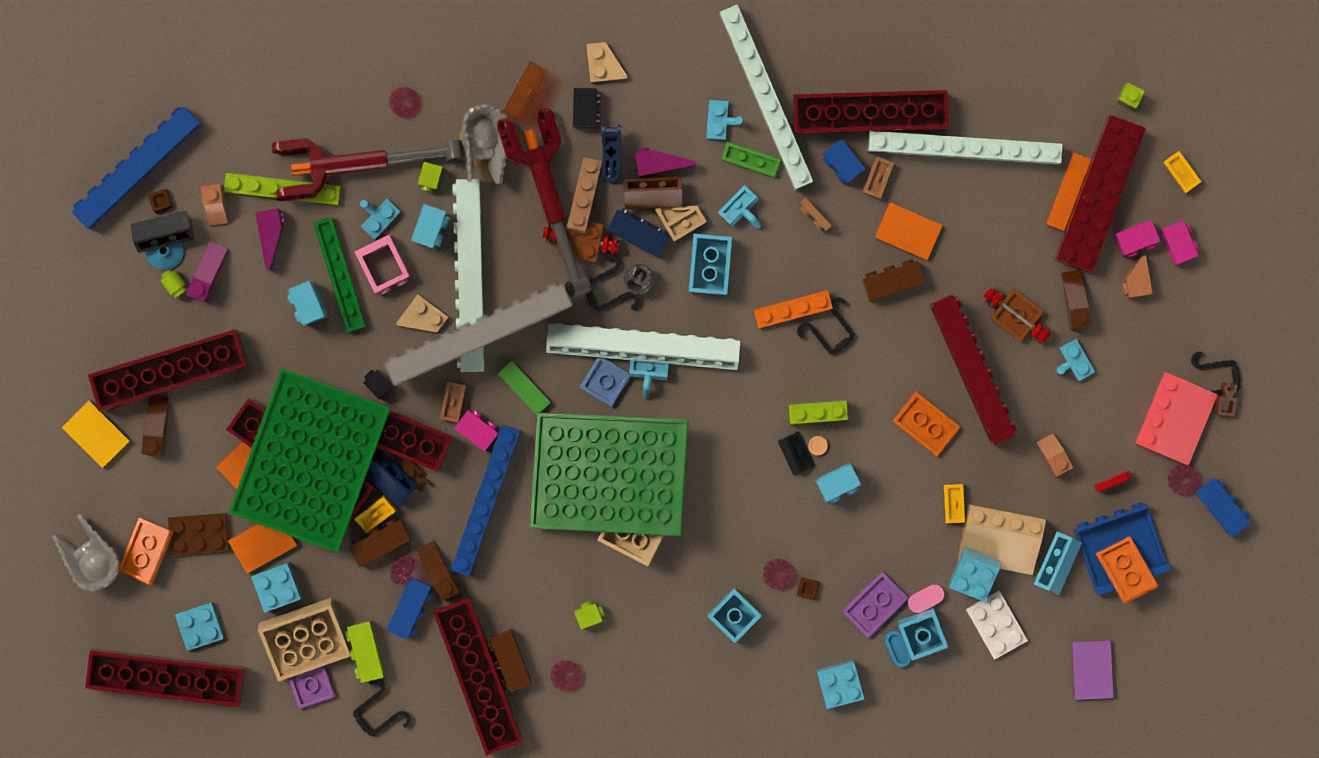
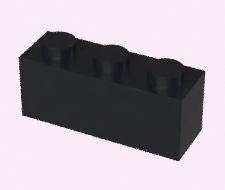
M187 210L131 224L132 239L138 253L194 240L192 222Z

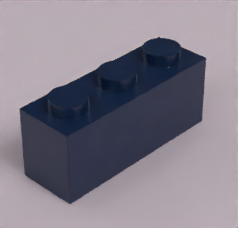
M624 208L622 211L617 210L607 231L658 257L669 237L665 235L667 231L658 226L656 229L650 227V222L641 217L639 220L633 218V213Z
M376 447L366 478L399 507L416 489L418 484Z

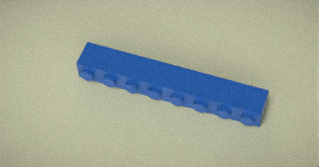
M184 106L176 108L171 113L172 117L168 121L164 120L161 122L154 134L150 133L144 138L142 146L139 148L135 147L129 153L130 157L126 161L121 160L115 166L116 170L112 174H106L101 179L102 183L98 187L94 186L87 192L89 196L84 200L80 199L74 204L73 207L75 209L72 213L87 229L91 230L202 125Z
M504 424L500 428L452 564V571L466 576L471 574L521 430Z

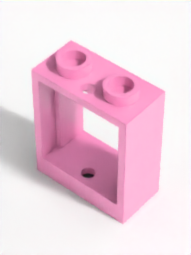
M390 235L355 251L367 279L376 294L380 293V295L391 291V286L397 284L399 287L407 283V278L411 277ZM389 245L403 274L377 286L363 257Z

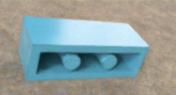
M1056 532L1034 585L1059 595L1082 542Z

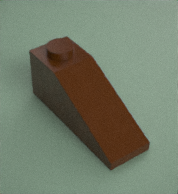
M1081 270L1061 273L1069 328L1077 329L1092 326Z
M149 398L141 454L164 456L169 398Z
M434 541L416 550L442 602L460 592Z

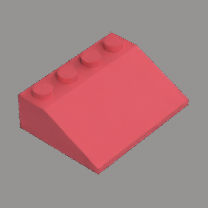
M1164 372L1135 444L1189 466L1218 394Z

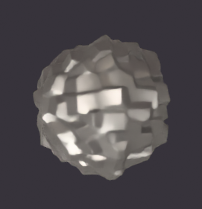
M636 264L626 270L623 278L627 290L636 295H642L647 293L650 287L653 286L654 275L648 266Z

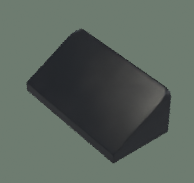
M799 431L778 440V444L793 475L815 466Z

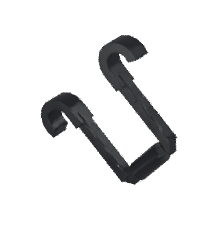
M614 255L605 257L607 261L610 259L615 260L616 266L590 279V285L617 271L620 267L619 259ZM592 290L585 294L590 305L594 306V310L597 311L605 309L625 299L627 296L635 298L631 309L635 308L639 303L638 296L633 292L624 293L601 306H597L596 303L598 302Z
M835 297L831 300L832 306L836 301L846 304V301L841 297ZM833 306V309H830L832 314L849 333V338L845 337L834 346L835 349H830L829 345L810 323H802L797 328V334L802 339L801 329L805 326L808 327L829 354H835L837 351L843 350L851 343V340H854L855 335Z
M1195 352L1192 355L1191 364L1198 369L1231 364L1233 367L1231 368L1233 383L1237 384V391L1240 389L1241 379L1236 361L1231 359L1199 365L1196 363V357L1202 355V352ZM1218 389V390H1216V391H1214V390L1211 391V392H1213V393H1215V394H1222V393H1223V392L1221 391V389Z
M381 679L370 681L369 684L371 685L379 683L381 689L354 710L353 717L356 718L355 721L362 730L367 732L368 736H375V734L379 733L400 715L406 717V722L403 726L404 728L410 724L411 716L407 711L402 710L393 714L374 731L370 730L371 727L358 714L385 690V683Z

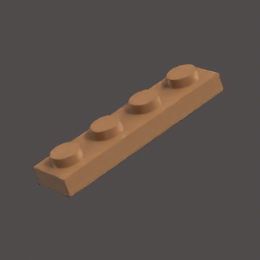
M583 157L567 230L586 234L602 161Z

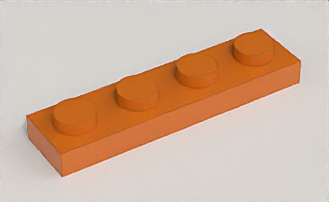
M826 290L755 309L754 313L758 328H763L833 309L829 291Z

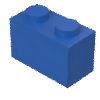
M842 139L823 153V161L829 168L833 167L836 173L834 175L841 183H849L865 170L864 166Z

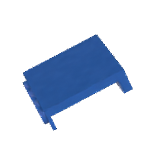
M1140 502L1132 505L1130 510L1119 509L1113 512V516L1106 517V515L1095 518L1096 521L1089 524L1088 521L1077 524L1078 528L1073 529L1076 539L1082 542L1080 550L1096 595L1099 596L1115 590L1096 553L1129 536L1153 576L1171 571L1148 510L1149 505H1143Z

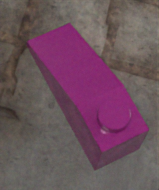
M649 147L638 149V153H635L639 177L696 165L693 160L656 150L649 151Z
M278 208L255 212L265 268L267 270L273 267L283 232V224L286 223L284 212H280Z
M212 242L209 243L186 295L203 302L208 301L227 254V248Z

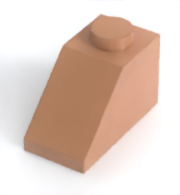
M223 185L201 186L203 206L209 226L228 223Z
M1146 256L1139 257L1124 278L1122 291L1124 295L1126 294L1127 298L1153 294Z
M1053 433L1036 442L1053 476L1057 477L1073 468L1064 449Z

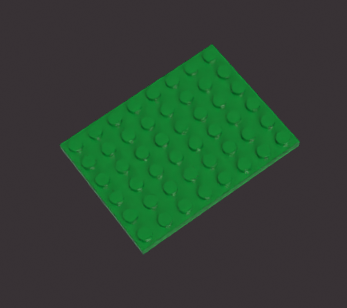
M281 368L228 513L338 553L391 408Z
M537 413L530 528L682 536L689 420Z

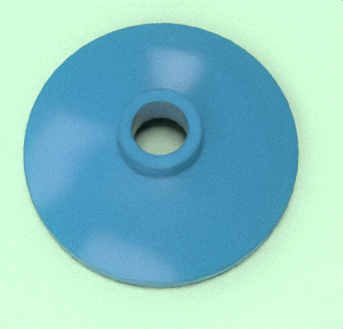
M183 243L165 246L167 249L166 254H161V248L146 251V257L149 263L157 269H173L183 259Z

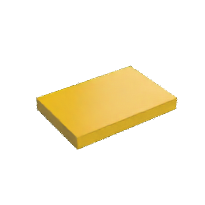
M90 400L62 427L102 468L130 442L101 411H98V408Z

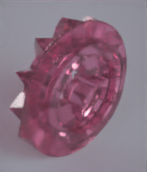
M406 86L399 87L390 95V109L399 117L412 116L419 108V96L412 88ZM408 96L407 101L411 107L404 105L400 108L401 102L397 97L404 99Z
M1178 465L1170 471L1168 476L1169 487L1179 495L1191 494L1199 484L1198 473L1191 466ZM1184 473L1185 478H1188L1191 482H1185L1182 488L1181 482L1176 480V478L1182 477Z
M409 555L399 558L391 569V580L396 584H403L405 580H409V576L413 574L412 570L415 569V560Z
M783 559L771 560L764 567V581L773 589H784L793 580L792 566ZM777 566L780 572L787 573L780 576V582H778L776 576L770 575L776 572Z
M562 660L553 666L550 674L551 681L557 689L569 691L579 684L581 671L576 663L570 660ZM563 668L567 673L574 672V674L569 676V683H567L565 678H558L563 674Z

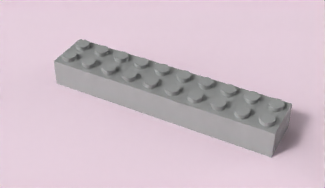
M552 284L547 287L548 291L541 293L540 290L529 295L530 299L523 301L521 298L512 302V307L508 309L501 307L495 310V315L490 317L487 314L476 319L477 323L471 325L468 322L459 326V331L455 333L450 330L441 334V339L437 341L432 338L423 342L424 346L419 349L415 346L406 350V355L400 357L397 354L388 358V363L385 366L393 384L399 385L573 307L563 284Z

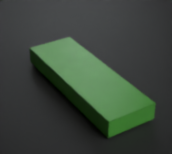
M726 142L721 157L722 161L774 178L781 162L779 158L730 142Z
M513 361L508 363L498 373L536 415L551 403Z

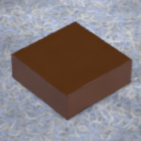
M167 189L148 194L153 213L173 207Z
M801 577L796 596L815 600L820 582Z

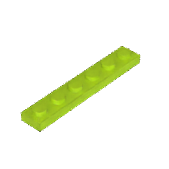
M226 173L224 192L276 198V191L282 187L311 183ZM324 184L323 189L315 198L296 201L339 205L341 186Z

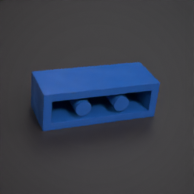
M1210 478L1196 489L1194 493L1228 536L1234 537L1250 524L1248 520L1250 516L1243 508L1241 510L1236 505L1238 501L1231 493L1228 495L1225 492L1224 488L1226 487L1219 478L1217 480Z
M411 576L386 630L406 640L409 636L413 637L417 629L415 622L417 618L421 620L425 609L422 607L425 601L429 602L432 597V586Z

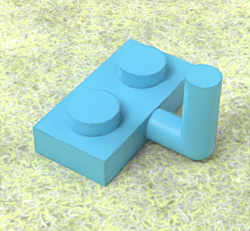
M709 100L706 139L725 140L727 125L739 126L742 124L743 119L740 116L736 118L727 117L729 101Z
M744 185L718 213L732 227L744 216L756 229L761 228L760 221L749 211L759 198Z
M388 199L377 209L366 200L360 202V206L371 215L361 227L375 240L401 213Z
M1077 339L1059 348L1066 362L1055 368L1056 374H1063L1066 370L1071 369L1077 381H1080L1095 372Z
M630 360L629 377L644 378L642 392L644 399L650 397L652 379L667 381L669 364Z

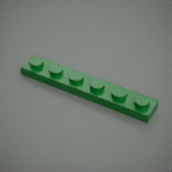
M329 217L313 222L346 331L348 333L364 328L366 325L333 218Z

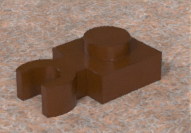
M1222 382L1221 391L1223 393L1222 395H1217L1214 414L1234 417L1238 398L1233 396V394L1237 391V384L1231 383L1230 389L1227 390L1228 384Z
M407 460L400 467L418 484L416 487L418 492H423L419 486L421 482H425L427 485L430 484L429 480L419 476L422 471L412 461Z

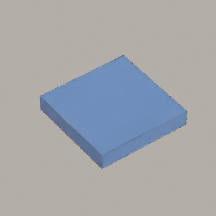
M597 357L579 388L613 407L630 379L629 373L607 359Z

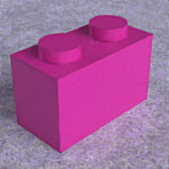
M1152 220L1114 234L1121 256L1127 254L1128 258L1139 254V249L1145 247L1147 251L1157 247L1155 243L1160 242Z
M1184 220L1160 229L1174 265L1198 256V245L1195 240L1192 241L1190 237L1192 233L1191 228Z
M468 410L454 429L485 452L498 436L499 432L496 431L498 427L490 421L488 423L484 422L481 419L483 416L476 410L472 412Z

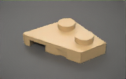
M606 42L586 44L591 83L627 79L626 73Z
M698 206L655 209L673 241L707 223Z
M417 294L396 325L438 333L449 317Z

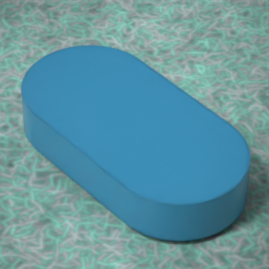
M896 630L887 632L884 642L893 663L898 667L908 666L911 662V657L902 634Z

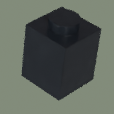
M371 370L364 376L366 380L363 383L378 400L394 387L379 370L375 372Z

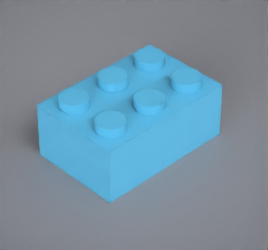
M693 234L689 292L727 295L732 237Z

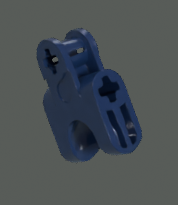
M602 124V174L604 179L610 183L616 182L620 178L621 124H618L617 127H605V124ZM611 149L615 152L613 157H609L608 154Z

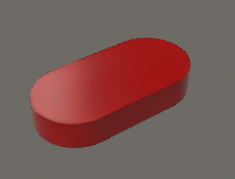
M1127 470L1094 484L1096 491L1100 492L1130 479L1132 475Z

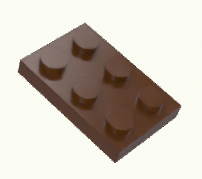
M226 513L168 517L169 530L173 531L170 540L171 556L229 551Z

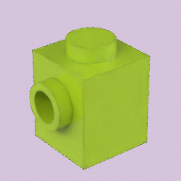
M591 601L581 604V608L574 611L581 630L602 622V617L605 616L602 606H597L596 602L592 603Z

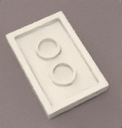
M999 590L989 595L985 602L979 601L966 608L968 615L994 660L1028 641Z

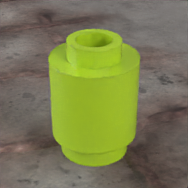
M169 269L161 275L163 279L160 282L175 299L188 290L186 283L176 270L171 271Z

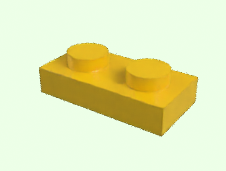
M1177 151L1162 162L1184 193H1187L1201 183V180L1180 151Z
M963 484L943 485L945 523L965 522Z
M383 495L356 515L354 520L367 533L396 512V507Z

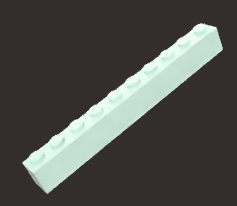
M738 4L719 13L794 190L811 184L813 182Z
M870 131L868 134L867 152L1060 164L1062 144Z
M456 179V184H453V195H456L457 203H453V214L457 215V222H454V234H457L458 241L454 242V253H458V261H455V272H458L459 279L455 280V291H459V299H456V311H459V318H456V330H459V326L468 322L471 325L477 323L476 319L484 315L480 179H472V182H467V179ZM484 347L457 358V368H461V372L485 371Z
M562 323L549 324L546 353L738 370L740 341L732 338H703L695 335L681 336L675 333L659 334L655 331L648 333L638 330L626 331L619 328L604 329L599 326L583 327L578 324L571 326Z

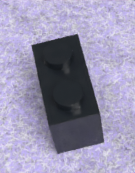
M574 88L573 128H596V124H600V112H597V105L601 104V93H597V88Z

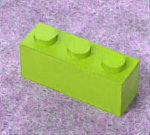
M846 400L788 405L789 424L848 420Z
M372 621L349 625L345 635L347 642H351L352 645L350 655L352 661H356V678L360 679L361 683L383 678L385 673Z

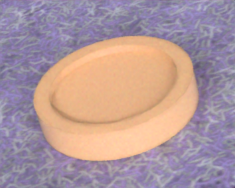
M815 436L809 441L808 447L812 454L822 455L826 452L828 444L823 437Z

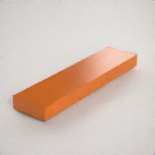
M1072 153L1046 225L1065 231L1091 162L1090 158Z

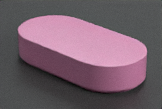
M930 585L911 595L908 599V607L915 613H921L940 603L944 598V591L938 585Z

